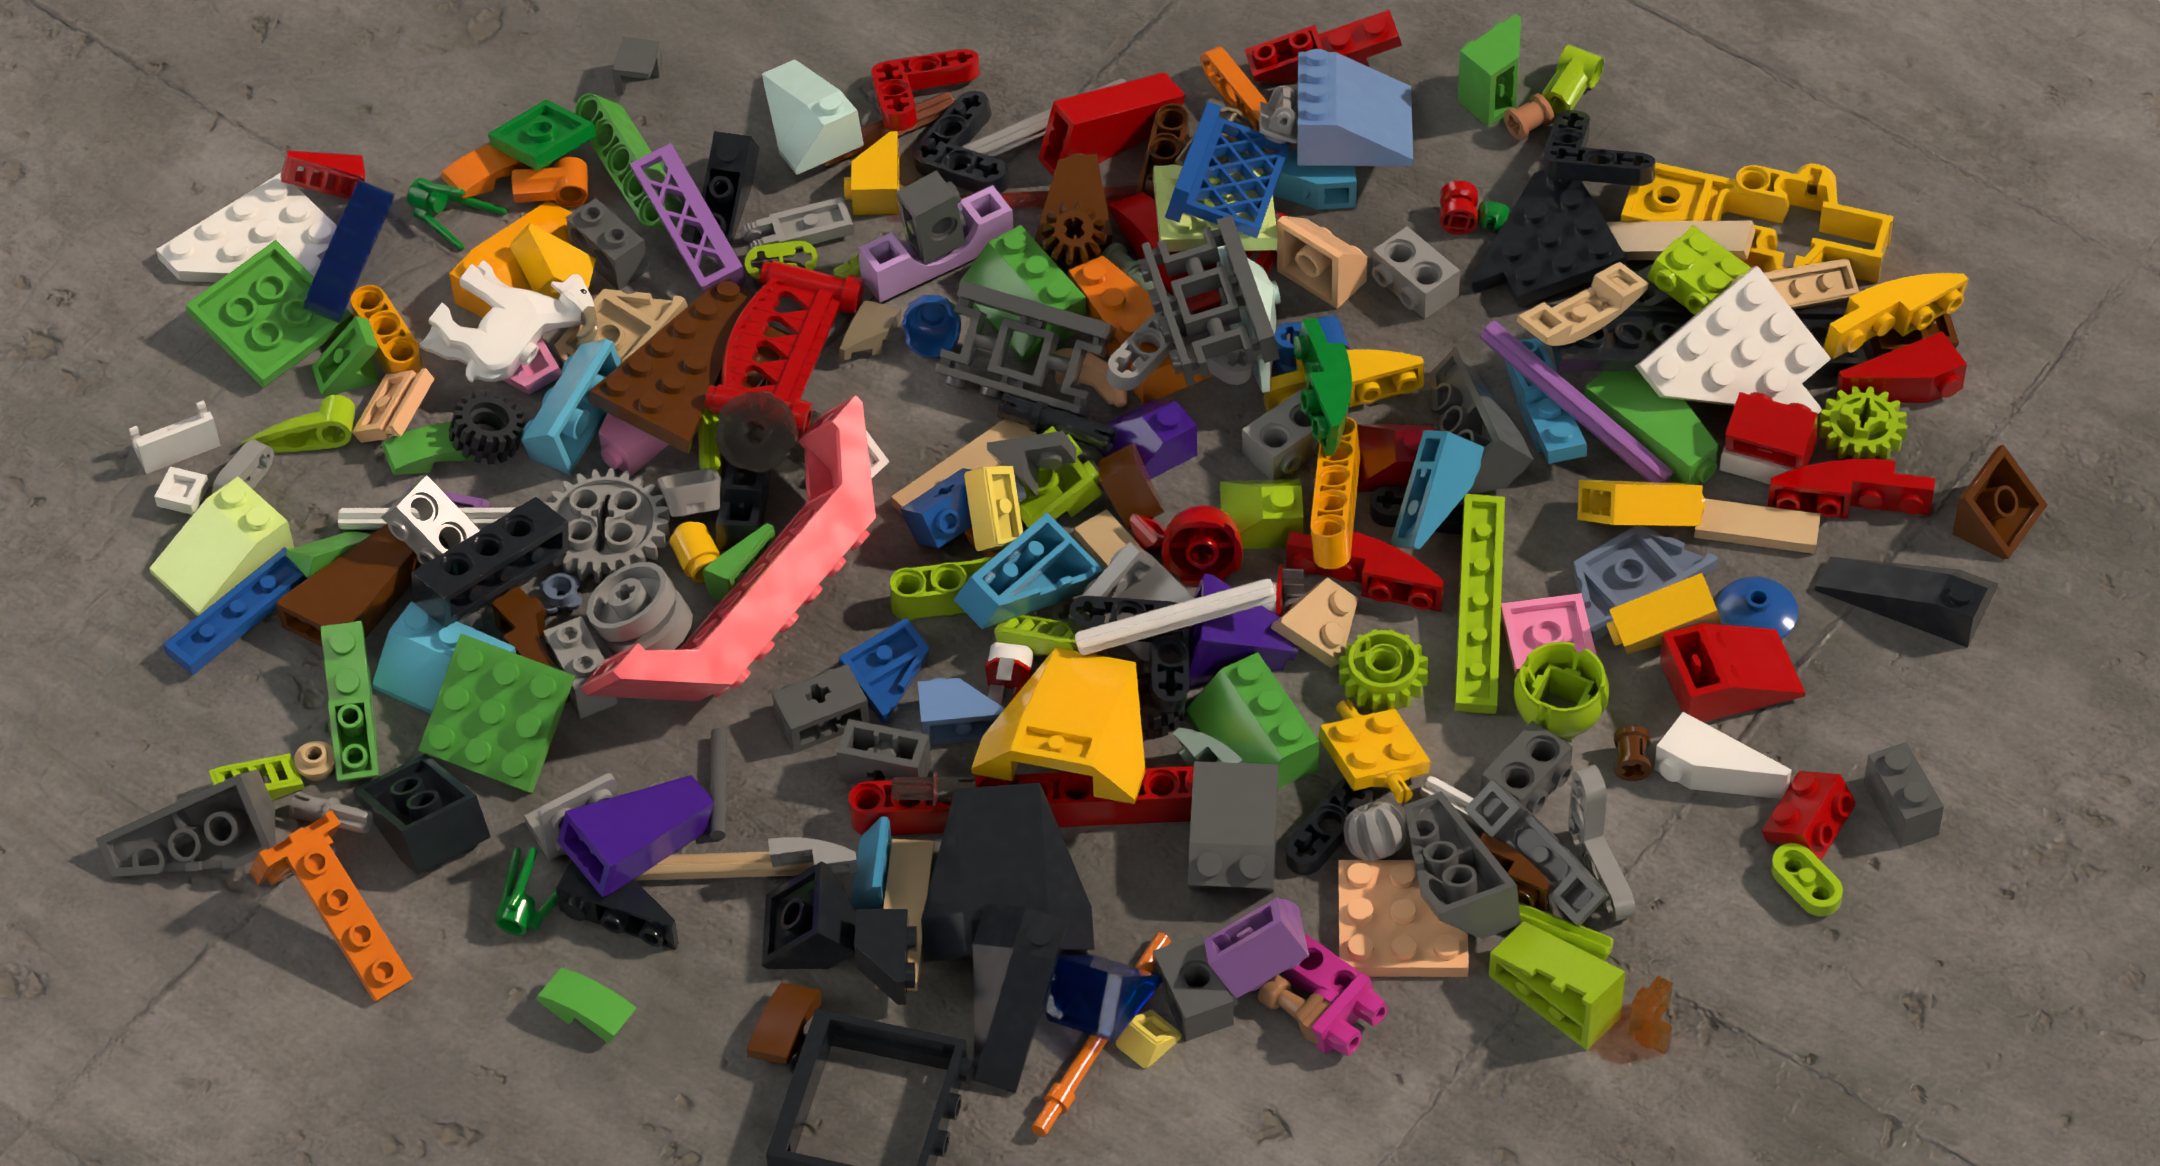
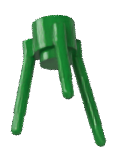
M424 178L416 179L411 184L407 194L408 204L415 208L413 216L425 221L460 251L465 248L464 244L430 215L434 212L440 213L445 208L447 200L491 213L507 214L506 208L470 197L462 199L460 196L465 195L463 189L433 183Z
M519 847L513 849L500 905L494 915L495 923L500 929L516 936L525 935L528 928L537 931L542 919L558 902L555 890L536 911L534 908L535 900L528 894L523 893L538 852L536 847L529 849L514 891L513 887L519 866L521 849Z

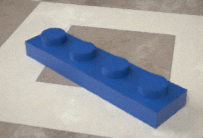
M284 547L163 644L166 654L191 675H194L277 608L276 602L283 595L308 578L285 555L288 549Z

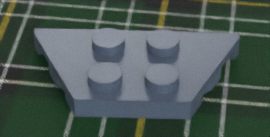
M1635 525L1575 560L1573 573L1578 594L1582 593L1593 642L1609 633L1606 623L1613 621L1609 609L1697 574L1703 573V576H1706L1717 569L1718 558L1707 552L1705 557L1685 550V543L1672 537L1660 536L1655 530L1642 525Z

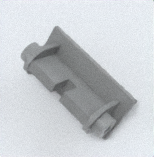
M1279 86L1275 88L1269 104L1263 102L1259 104V133L1264 134L1268 140L1279 144H1284L1286 141L1294 144L1297 143L1296 112L1291 109L1295 100V94L1290 87Z

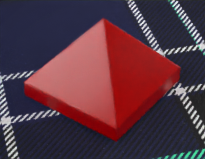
M1133 514L1130 517L1134 540L1146 552L1162 551L1165 529L1154 519Z

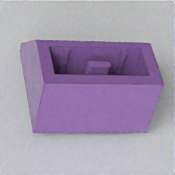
M1278 897L1204 939L1209 966L1236 999L1249 991L1259 989L1269 979L1285 970L1297 967L1302 960L1309 957L1299 907L1295 902Z

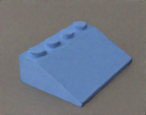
M1322 49L1298 52L1297 166H1413L1411 86L1337 52H1327Z

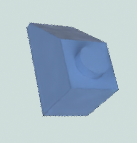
M935 678L930 681L917 682L922 734L929 735L930 745L981 741L985 732L1004 711L1001 705L960 678Z

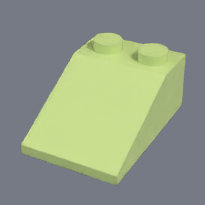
M237 476L205 499L149 569L154 577L194 614L199 616L284 547L287 549L294 548L288 521Z

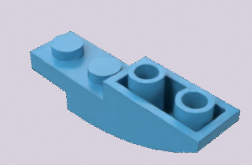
M1540 339L1519 340L1556 371ZM1504 360L1518 407L1536 451L1543 452L1548 464L1587 456V443L1575 419Z

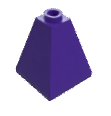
M1204 573L1194 597L1199 598L1233 587L1213 575ZM1263 606L1189 626V688L1208 684L1222 668L1255 653L1260 654L1271 672L1283 670L1287 660L1294 661L1296 659L1298 646L1271 629L1272 623L1280 617Z

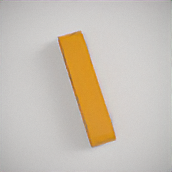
M1349 417L1346 419L1341 442L1333 456H1326L1319 442L1310 527L1314 561L1319 567L1324 569L1340 568L1346 565L1351 557L1360 450L1356 421Z

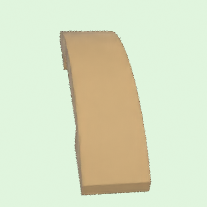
M1618 262L1595 274L1590 288L1552 308L1543 302L1518 315L1516 322L1547 345L1560 346L1570 344L1593 334L1613 321L1647 290L1649 283L1624 264Z

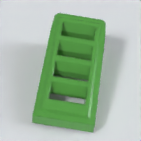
M766 523L720 555L702 571L708 594L712 598L721 601L775 540L776 535L773 525Z

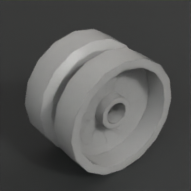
M653 562L630 564L607 576L595 588L588 600L586 611L590 623L599 636L604 638L607 647L613 655L637 643L645 650H675L684 641L691 629L693 618L688 604L681 594L675 590L672 581L664 569Z

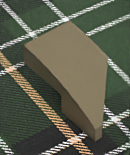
M865 300L855 314L839 349V359L850 360L852 352L858 351L870 353L872 356L882 354L883 340H888L901 322L902 309Z

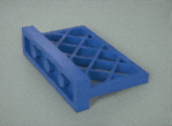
M1207 101L1174 188L1165 218L1180 223L1183 213L1218 225L1217 219L1232 215L1238 232L1257 238L1291 142L1286 141L1284 144L1272 142L1257 130L1220 118L1219 114L1222 106ZM1222 133L1235 137L1239 141L1229 143ZM1260 148H1266L1278 152V154L1266 156ZM1248 151L1253 158L1243 160L1238 152ZM1225 155L1231 163L1221 164L1216 157ZM1262 168L1268 176L1257 177L1252 170ZM1240 172L1245 180L1235 182L1230 174ZM1218 177L1223 184L1213 186L1208 178ZM1254 190L1259 195V198L1249 199L1244 191ZM1232 194L1238 202L1227 204L1222 196ZM1210 199L1215 206L1209 207L1195 201ZM1247 212L1254 222L1240 218L1236 213Z

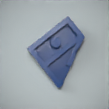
M905 618L841 655L838 665L840 667L846 664L849 665L867 698L868 705L880 721L884 723L888 721L929 656L930 647L911 622Z

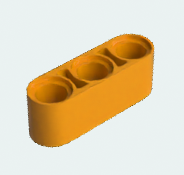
M365 285L357 288L352 293L350 299L354 318L359 316L369 320L378 345V349L373 355L384 372L391 374L414 370L416 374H419L423 368L418 342L385 292L375 285Z

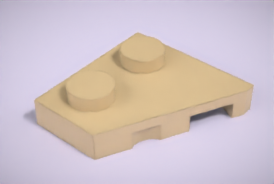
M1327 577L1310 589L1305 597L1292 605L1287 613L1272 623L1271 629L1328 667L1333 668L1339 664V657L1344 655L1358 598Z

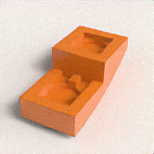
M489 143L453 162L442 171L441 178L449 186L463 189L465 195L460 197L464 199L493 191L496 179L512 175L513 170L527 169L528 165L497 150Z

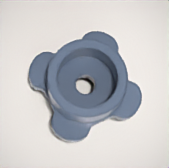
M558 573L551 575L540 584V592L544 594L545 598L542 605L547 613L552 614L557 610H576L582 605V598L577 594L580 583L576 577Z

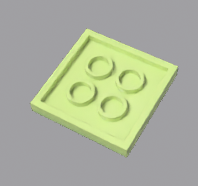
M1174 164L1154 166L1153 168L1159 242L1165 240L1169 252L1186 251L1205 245L1203 228L1211 227L1212 231L1219 229L1217 224L1183 213L1180 223L1165 218L1183 167ZM1262 168L1252 170L1257 177L1268 176ZM1240 172L1230 174L1235 182L1245 180ZM1218 177L1208 178L1213 186L1223 184ZM1254 190L1244 191L1249 199L1259 198V195ZM1232 194L1222 196L1227 204L1238 202ZM1273 195L1258 237L1254 238L1238 232L1244 251L1277 250L1278 234ZM1210 199L1195 201L1209 207L1215 206ZM1247 212L1236 213L1238 217L1254 222Z

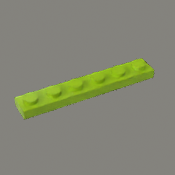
M1466 494L1463 500L1454 711L1496 714L1505 513V497Z

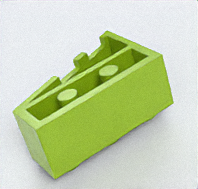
M1523 921L1490 952L1489 977L1585 1050H1588L1621 1018L1626 971L1526 921Z

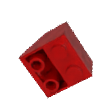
M1739 392L1725 433L1726 450L1794 469L1807 466L1817 446V413L1800 403H1790L1787 405L1773 401L1771 397L1763 393L1752 392L1746 394Z

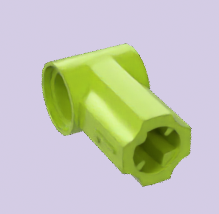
M1570 44L1564 48L1557 63L1556 73L1541 94L1550 103L1555 116L1560 112L1573 110L1587 88L1593 89L1597 85L1604 68L1605 59Z

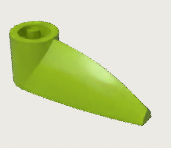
M342 395L327 396L321 401L319 411L290 418L268 427L243 440L241 446L251 439L272 447L274 453L312 451L344 446L350 441L352 436L355 405L352 400Z

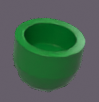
M1481 201L1478 208L1479 225L1486 230L1487 223L1494 224L1493 232L1499 231L1508 218L1510 208L1498 202Z

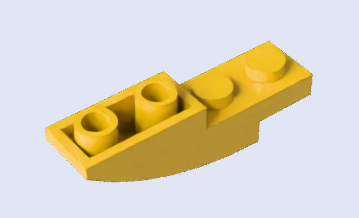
M1959 273L1915 275L1887 281L1849 297L1844 316L1830 323L1823 349L1832 359H1835L1846 352L1852 353L1856 351L1864 342L1876 335H1885L1892 327L1902 337L1916 329L1922 330L1935 318L1944 313L1951 314L1964 302L1963 295L1969 278Z
M1346 350L1352 373L1349 408L1361 404H1371L1377 400L1398 394H1408L1424 386V361L1420 356L1386 350ZM1296 358V371L1271 377L1270 391L1264 392V406L1267 412L1301 389H1306L1305 368L1301 359L1298 360Z

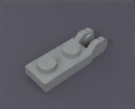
M841 197L769 214V217L755 220V222L751 221L741 228L744 241L750 242L747 249L748 252L753 247L791 241H806L810 244H816L854 234L851 217L845 201ZM765 253L757 254V260L766 259Z

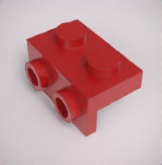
M1799 771L1761 832L1768 843H1797L1804 845L1821 861L1854 809L1856 802L1841 774Z

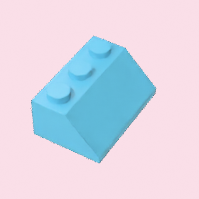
M602 339L580 344L575 354L568 357L565 361L562 375L556 385L546 392L542 401V407L535 419L530 420L524 428L522 442L530 459L567 475L572 474L607 415V412L589 403V395L591 389L622 364L613 341Z
M411 601L388 632L372 686L373 689L431 715L460 634L473 637L516 653V650L510 644L457 621L444 627Z

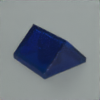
M1097 955L1060 956L1051 983L1046 1017L1050 1022L1115 1042L1163 980L1158 974Z

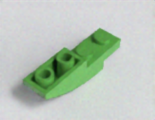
M362 621L321 626L337 781L340 783L379 777L374 704Z

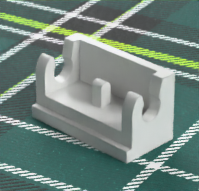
M204 400L196 403L198 415L140 436L137 426L129 428L133 448L146 474L221 446L214 418L210 411L207 412Z

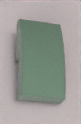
M1178 728L1173 732L1182 745L1177 753L1188 766H1194V761L1245 763L1232 749L1211 736L1184 728Z

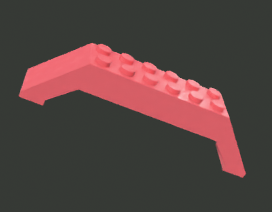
M856 395L821 414L797 441L804 448L807 503L680 649L645 650L637 643L602 662L580 687V690L586 696L700 701L712 694L717 698L729 687L735 689L747 679L751 673L747 667L754 659L759 661L772 650L775 643L771 639L778 631L783 633L796 622L799 617L796 610L802 603L808 605L820 594L823 589L819 585L826 575L829 578L835 575L846 563V560L843 558L845 553L849 549L855 550L870 535L866 529L875 520L876 513L863 402Z

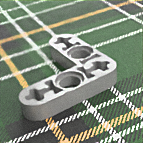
M1162 311L1154 312L1109 358L1106 379L1113 388L1123 391L1133 390L1169 356L1170 350L1175 349L1173 342H1164L1158 320L1165 319ZM1184 324L1179 325L1178 328L1188 358H1193L1195 356L1191 342L1210 337L1209 333L1206 332L1188 338ZM1148 342L1154 344L1158 350L1147 353L1140 350L1138 345ZM1243 348L1206 359L1209 373L1223 382L1239 385L1244 384L1251 377L1254 362H1247ZM1131 360H1132V361H1133L1132 371L1126 370V369L1131 365Z
M1591 765L1575 770L1572 773L1568 830L1572 844L1583 866L1609 895L1602 904L1609 918L1616 922L1635 916L1636 907L1630 887L1603 836L1607 791L1598 767Z

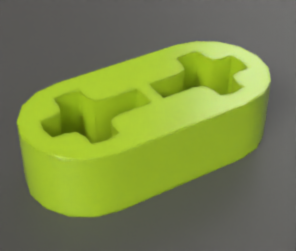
M806 241L759 245L753 247L747 253L745 269L752 279L759 281V269L751 267V262L757 261V254L765 253L766 259H779V262H783V258L795 256L796 249L800 248L803 249L805 255H811L812 260L807 261L805 264V268L815 270L818 255L812 244ZM787 263V264H791V265L797 266L796 263Z

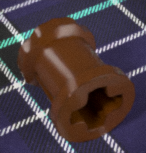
M1640 726L1618 729L1614 733L1615 746L1618 748V759L1614 763V773L1617 777L1626 781H1639L1647 778L1652 772V763L1647 759V747L1651 744L1649 731Z

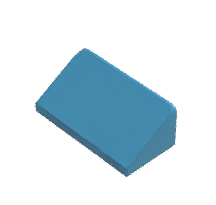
M880 817L860 838L857 854L859 872H856L854 876L851 905L854 909L883 908L892 843L890 820H888V817Z

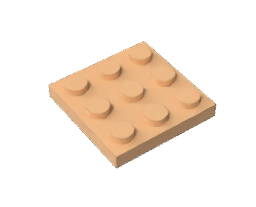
M1338 860L1339 958L1351 965L1359 973L1362 972L1368 977H1468V933L1440 921L1421 897L1414 860Z

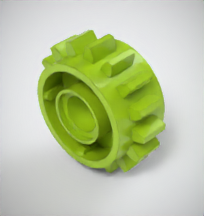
M1374 629L1372 632L1364 635H1357V640L1353 644L1347 643L1345 645V656L1339 657V685L1345 686V696L1347 698L1353 697L1358 707L1361 708L1363 706L1373 710V712L1389 709L1397 710L1404 706L1406 708L1410 707L1411 700L1414 697L1421 698L1422 687L1428 684V657L1422 656V646L1420 644L1414 645L1409 635L1400 634L1392 629Z

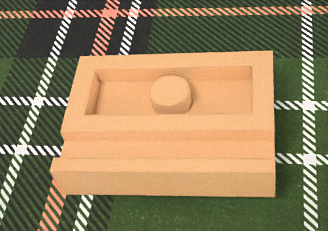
M422 368L419 374H416L414 370L385 374L352 433L361 443L389 439L393 434L396 437H401L435 378L426 368Z

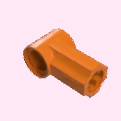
M565 157L558 160L554 167L541 168L538 171L535 169L513 170L512 190L514 203L555 200L557 204L566 208L580 207L588 199V166L586 162L577 157Z

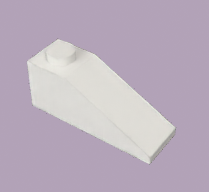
M1682 712L1658 743L1654 770L1659 772L1665 779L1671 782H1678L1689 789L1782 799L1789 788L1792 771L1788 767L1685 712Z

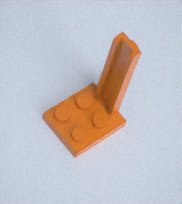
M330 810L321 819L305 828L301 827L288 835L287 839L270 849H264L259 852L249 873L257 886L267 880L271 885H274L292 873L295 875L374 1002H377L412 981L413 978L330 847L334 843L332 838L341 825L333 810Z

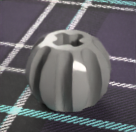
M1382 801L1368 803L1354 809L1345 818L1343 826L1345 843L1350 852L1358 859L1375 861L1389 857L1398 852L1405 843V821L1399 810L1391 803Z

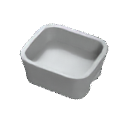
M709 468L660 477L657 480L672 517L708 512L720 508L721 477L716 469Z

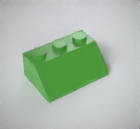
M1021 225L989 241L961 279L969 283L1087 317L1086 297ZM976 303L973 305L976 310L987 314L986 322L997 334L999 333L1003 318L1019 322L1020 316ZM1046 325L1045 329L1060 336L1058 343L1076 334L1075 332L1051 325ZM1014 331L1009 348L1024 362L1041 352L1044 339Z
M1255 653L1222 668L1186 708V715L1198 732L1224 743L1240 756L1245 763L1279 764L1278 788L1319 770V740L1259 653Z

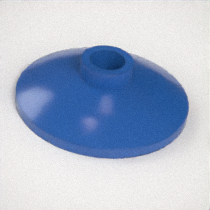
M1745 577L1730 583L1721 591L1716 602V608L1722 625L1777 629L1781 640L1793 630L1798 618V606L1792 593L1782 584L1763 577Z

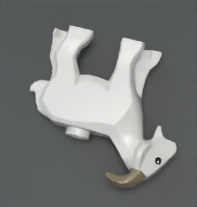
M483 260L478 267L471 264L459 280L462 288L481 298L492 308L481 320L478 329L460 327L452 320L449 308L444 303H441L429 318V324L432 325L431 330L426 338L419 343V347L446 360H458L466 364V377L472 383L477 379L486 382H497L512 377L521 364L528 366L533 361L539 350V346L536 344L545 332L582 324L583 328L576 335L578 339L576 346L579 347L580 344L592 342L597 333L596 311L593 299L582 277L578 274H572L565 282L552 281L550 285L560 294L559 299H555L535 291L507 286L495 276L492 267Z

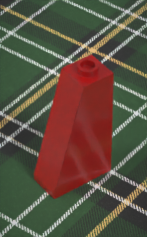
M1163 72L1053 101L1038 160L1052 176H1054L1058 159L1067 158L1072 154H1097L1099 164L1149 139L1157 110L1166 104L1183 106L1186 95Z

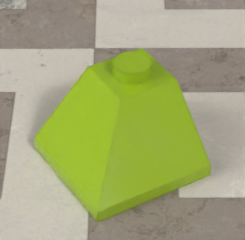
M1300 479L1220 481L1221 510L1230 515L1239 526L1243 549L1286 548L1290 531L1303 534V501Z

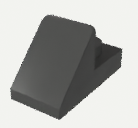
M1063 431L987 443V451L1000 466H1013L1014 474L1020 483L1035 496H1038L1039 468L1057 469L1063 464L1076 463L1077 448Z

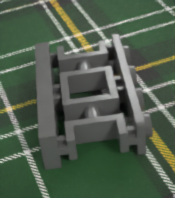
M1232 215L1217 219L1219 229L1212 231L1211 227L1203 228L1206 244L1170 255L1165 240L1158 242V248L1151 249L1149 242L1141 244L1145 257L1138 260L1141 274L1145 283L1150 281L1153 283L1154 289L1148 290L1154 312H1163L1165 319L1158 320L1165 343L1173 342L1175 349L1169 351L1175 374L1183 372L1187 385L1195 383L1193 375L1201 373L1202 378L1209 376L1206 359L1242 348L1248 363L1255 362V356L1262 355L1264 363L1280 359L1275 335ZM1220 246L1224 247L1234 276L1233 278L1228 279L1224 265L1207 271L1203 270L1204 266L1220 262L1218 247ZM1161 264L1164 265L1167 277L1188 272L1189 275L1171 281L1174 296L1169 298L1157 267ZM1222 288L1227 305L1190 315L1185 301L1186 298ZM1241 306L1245 307L1255 335L1254 339H1249L1245 326L1227 332L1224 330L1226 326L1242 322L1239 307ZM1184 324L1188 338L1206 332L1209 333L1210 337L1191 342L1195 356L1193 358H1188L1178 328L1179 325Z
M961 280L956 294L960 297V300L955 305L954 312L971 318L960 354L944 349L941 350L940 364L936 363L934 371L944 376L942 383L960 389H965L966 384L970 383L980 386L979 394L1001 400L1003 394H1010L1013 397L1035 404L1038 401L1046 402L1050 408L1088 418L1090 411L1087 408L1089 402H1092L1093 395L1076 389L1087 352L1106 357L1108 342L1112 343L1116 328L1107 322ZM974 303L1020 316L1019 322L1003 318L998 336L995 337L982 333L987 314L972 308ZM1046 325H1051L1094 339L1092 343L1076 339L1070 359L1055 354L1060 336L1045 329ZM1014 331L1044 339L1033 376L1003 367ZM976 349L992 352L987 371L1002 377L1000 382L967 373L954 369L955 363L971 367ZM1050 369L1065 373L1060 392L1074 397V403L1028 391V384L1044 389Z

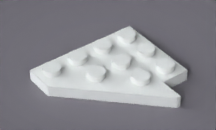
M281 173L157 248L156 252L158 259L180 281L216 283L274 240H277L324 287H335L338 285L336 274L324 262L350 247L348 236L295 185L281 182Z
M1755 266L1635 367L1661 398L1735 406L1739 392L1746 394L1759 392L1768 395L1773 401L1783 404H1803L1819 414L1822 408L1802 383L1831 358L1761 269Z

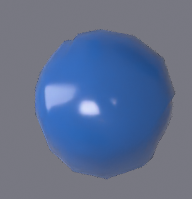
M923 295L910 302L902 321L907 347L923 358H940L942 349L952 352L961 332V318L958 313L954 312V303L940 295Z

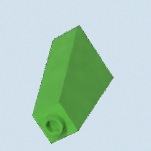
M1604 371L1585 386L1584 396L1666 464L1673 472L1670 477L1673 481L1697 485L1699 482L1704 483L1713 476L1717 469L1718 444L1685 400L1659 397L1640 372Z

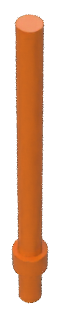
M1160 932L1156 933L1060 1083H1054L1045 1096L1044 1101L1046 1104L1031 1126V1130L1036 1135L1045 1137L1060 1113L1064 1114L1075 1100L1074 1092L1153 971V951L1168 946L1171 943L1167 935Z

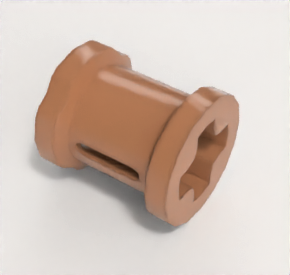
M1537 93L1530 97L1529 102L1517 109L1509 108L1505 110L1503 118L1510 134L1520 141L1527 138L1529 132L1541 125L1549 126L1552 124L1554 112L1545 97Z

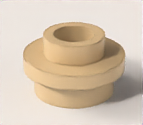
M311 741L302 745L294 757L297 771L312 781L327 778L335 767L333 747L323 741Z

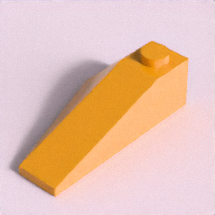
M546 201L473 248L449 273L455 304L481 318H484L492 309L484 300L462 288L459 282L471 264L478 267L483 260L492 267L495 276L507 286L533 291L510 248L511 241L529 223H532L557 238L570 243L566 217L572 214V212L551 201Z

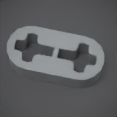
M254 439L247 441L216 477L212 494L237 476L253 489L266 475L272 465L274 458L272 447Z

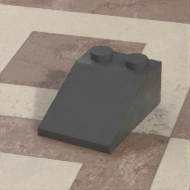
M1194 761L1188 864L1189 889L1274 892L1279 764Z

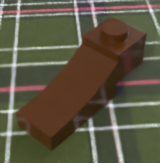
M516 586L492 602L496 627L504 634V642L514 646L516 654L558 669L550 659L540 639L544 636L543 631L546 630L544 622L546 610L540 600L534 595L529 597L519 586Z

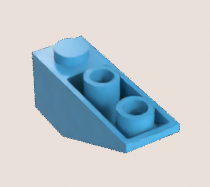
M1297 151L1287 152L1273 196L1317 210L1356 207L1357 180L1355 166H1297ZM1274 152V153H1264V154L1267 156V155L1278 154V152ZM1250 154L1240 155L1243 160L1253 158Z

